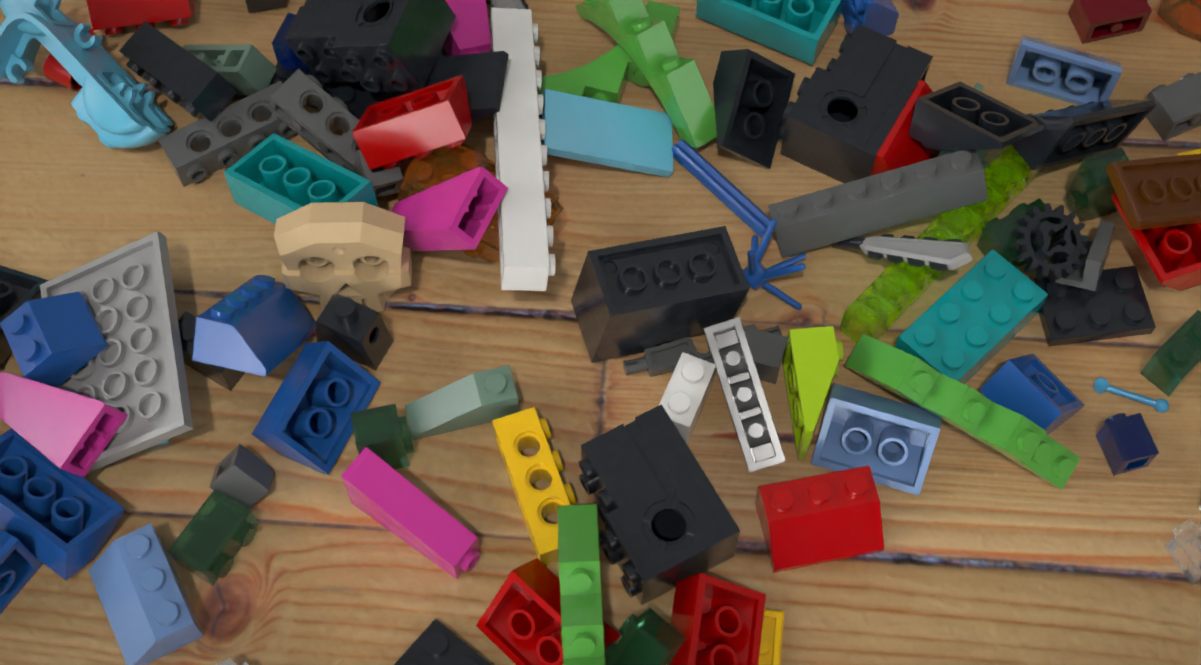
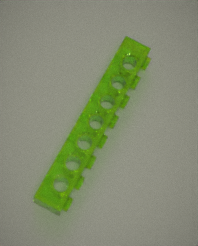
M1008 145L984 169L988 200L941 213L916 239H923L924 237H934L940 241L961 239L962 242H967L968 246H970L1037 177L1040 169L1032 170L1014 147ZM904 261L901 263L892 262L845 310L839 330L855 343H858L863 334L878 340L944 271L932 270L930 266L926 265L922 267L910 266L908 262Z

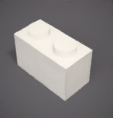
M682 352L659 405L662 404L683 440L688 444L714 384L716 366L713 363Z

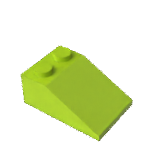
M833 326L789 329L782 358V367L797 461L805 460L833 378L838 377V362L843 361V344L841 339L835 338Z

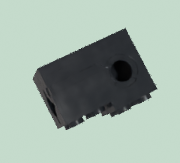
M306 0L304 6H300L284 40L320 83L360 82L361 86L368 92L414 91L425 86L456 15L445 0Z
M860 24L852 36L847 34L844 37L839 48V53L841 54L838 59L832 58L826 70L817 67L811 78L805 77L797 92L799 96L795 103L790 101L784 111L782 120L786 122L779 134V139L782 140L781 155L841 183H848L871 175L876 154L920 80L925 82L933 57L913 47H904L897 44V40Z
M726 226L588 251L571 298V303L591 363L642 353L646 348L660 346L663 342L705 334L704 328L734 318L750 288Z
M662 404L635 417V421L625 426L621 424L581 445V460L578 463L582 474L579 475V479L585 492L588 495L594 493L600 504L597 506V510L605 524V530L602 532L605 543L602 544V549L610 564L614 565L617 563L624 574L620 579L627 594L631 598L636 596L641 606L674 589L677 581L698 573H704L734 557L740 530Z

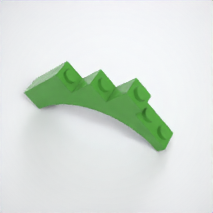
M648 0L645 7L650 18L664 20L674 42L678 30L680 7ZM617 44L609 52L584 66L564 73L542 77L541 90L537 91V94H543L545 89L620 104L627 81L644 87L651 85L631 57Z
M584 0L575 5L580 18L589 20L605 30L631 57L660 99L680 140H685L693 148H699L717 137L715 108L695 60L679 56L665 21L651 19L643 0Z
M865 334L861 336L845 363V366L868 381L891 391L952 424L1061 490L1081 459L1078 455L1047 435L1044 429L1025 416L998 405L972 387L939 373L916 356Z
M597 504L558 506V564L564 665H605Z

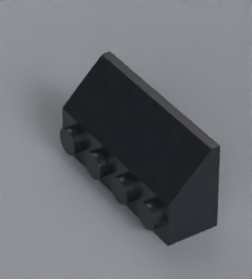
M1110 99L1099 102L1091 101L1079 106L1071 105L1059 110L1050 109L1044 113L1034 115L1030 113L1027 115L1044 123L1043 130L1011 145L1032 170L1115 152L1153 110L1156 104L1153 100Z

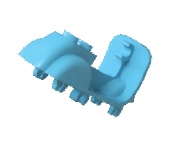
M0 0L1 10L6 17L0 25V78L9 79L13 83L23 84L25 81L23 76L34 69L33 63L42 44L82 86L71 101V105L77 111V117L96 131L98 139L105 146L111 149L144 147L159 141L158 139L170 132L169 127L173 125V122L153 101L155 92L152 90L147 93L144 92L148 84H137L101 46L103 38L101 36H92L88 32L91 28L89 24H78L73 19L68 18L59 9L62 0Z

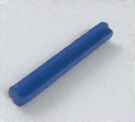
M685 140L678 141L672 147L673 157L755 233L763 237L771 218Z

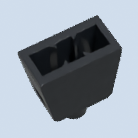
M339 294L332 295L316 321V342L329 341L353 361L375 371L393 343V339L378 312Z

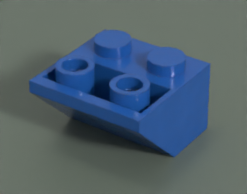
M843 0L841 8L844 24L849 34H853L859 24L885 36L894 34L899 13L891 0Z

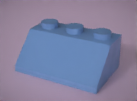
M1022 34L1006 84L1072 104L1084 105L1091 101L1108 100L1122 73L1123 67L1120 62L1103 56L1093 55L1072 47L1058 45L1037 37Z
M834 383L811 464L836 472L870 465L875 483L919 496L941 429V418L920 407Z
M151 523L114 540L88 570L126 665H147L204 637L165 544Z

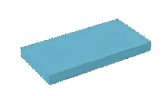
M549 89L544 90L541 119H545V139L541 140V145H547V155L663 177H670L673 173L672 121L667 113Z

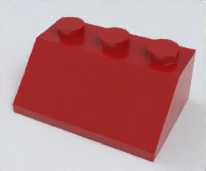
M86 0L92 29H103L104 35L123 32V26L135 25L137 30L144 21L154 28L156 27L155 22L168 21L169 26L188 23L187 18L195 14L194 0Z
M463 75L370 105L352 134L370 170L380 166L383 169H389L401 163L402 159L414 156L415 159L423 158L431 154L436 148L442 146L454 148L466 140L472 127V120Z
M922 80L918 82L876 154L870 176L938 157L934 155L936 150L928 149L918 140L908 136L917 98L933 92L926 82Z
M1116 193L1112 194L1111 199L1160 284L1179 291L1201 285V223L1132 231Z
M870 465L759 486L755 505L773 573L884 551L880 499Z
M536 558L511 571L476 626L516 665H564L560 579ZM603 620L604 652L606 658L621 636Z
M703 573L677 581L665 665H758L766 594Z

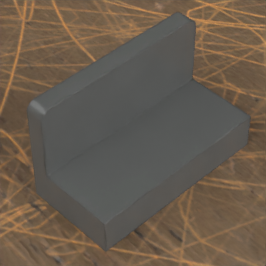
M1101 220L1093 242L1087 241L1082 244V247L1089 250L1088 255L1081 258L1084 265L1075 270L1074 274L1065 279L1061 277L1054 282L1096 291L1110 252L1115 223Z

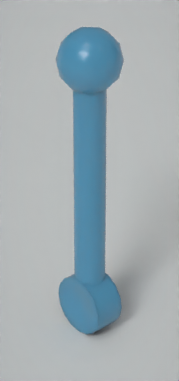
M1097 378L1093 384L1094 391L1100 394L1107 391L1153 406L1160 413H1164L1169 409V402L1165 399L1155 400L1109 385L1105 378Z

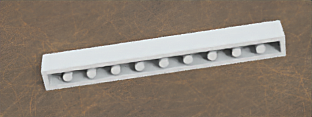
M491 8L489 27L492 43L491 52L505 51L509 54L500 111L493 114L496 178L508 187L497 208L501 290L546 291L548 276L555 275V254H549L548 247L553 246V226L546 223V219L550 220L551 198H545L544 192L549 190V171H543L542 167L547 164V145H541V140L545 139V119H539V115L543 114V94H537V91L541 90L542 73L541 70L535 69V67H539L540 47L534 46L538 41V23H532L531 9Z

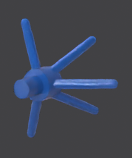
M771 219L759 247L758 236H752L751 250L747 252L748 266L742 270L749 288L753 287L756 290L759 287H763L793 308L801 310L802 305L768 281L772 278L804 270L806 268L804 263H796L805 260L807 255L801 253L767 269L760 262L777 224L776 219Z

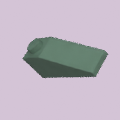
M252 44L184 45L183 47L217 71L237 90L235 94L252 95L270 86V82L277 70Z
M510 365L473 373L406 404L405 408L412 439L418 440L490 423L492 420L519 412V403Z

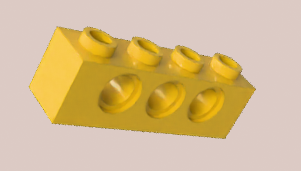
M535 407L492 420L497 445L537 558L546 566L558 562V523H547L544 517L550 513H558V506L574 505L576 501L570 483L563 484L559 472L564 471L558 451H551L547 440L552 437L545 417L539 419ZM529 447L538 450V453L531 457L520 454L523 449ZM538 480H546L551 484L544 490H537L532 487V484Z

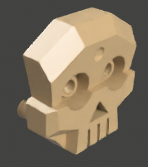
M365 202L310 203L277 218L274 238L279 256L283 261L281 273L285 287L306 292L320 301V313H322L334 294L349 297L353 301L376 312H384L386 300L396 290L411 286L413 267L410 248L403 246L405 217Z

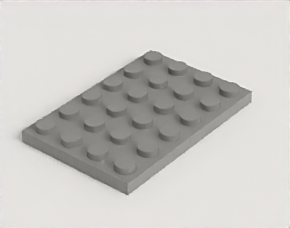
M156 231L40 285L41 298L78 291L84 294L109 345L57 388L102 401L124 411L128 415L89 472L193 429L165 235Z

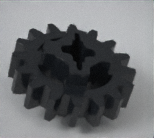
M1046 203L1040 208L1036 206L1031 208L1026 214L1016 220L1019 226L1011 231V235L1018 238V240L1012 243L1010 248L1019 250L1020 255L1014 260L1015 262L1025 261V273L1035 270L1036 280H1041L1048 275L1050 282H1054L1061 277L1063 279L1074 274L1075 270L1084 265L1081 258L1087 256L1089 250L1082 247V244L1089 241L1090 238L1080 233V230L1085 227L1084 223H1074L1075 212L1066 216L1064 215L1063 205H1059L1052 210L1050 203Z

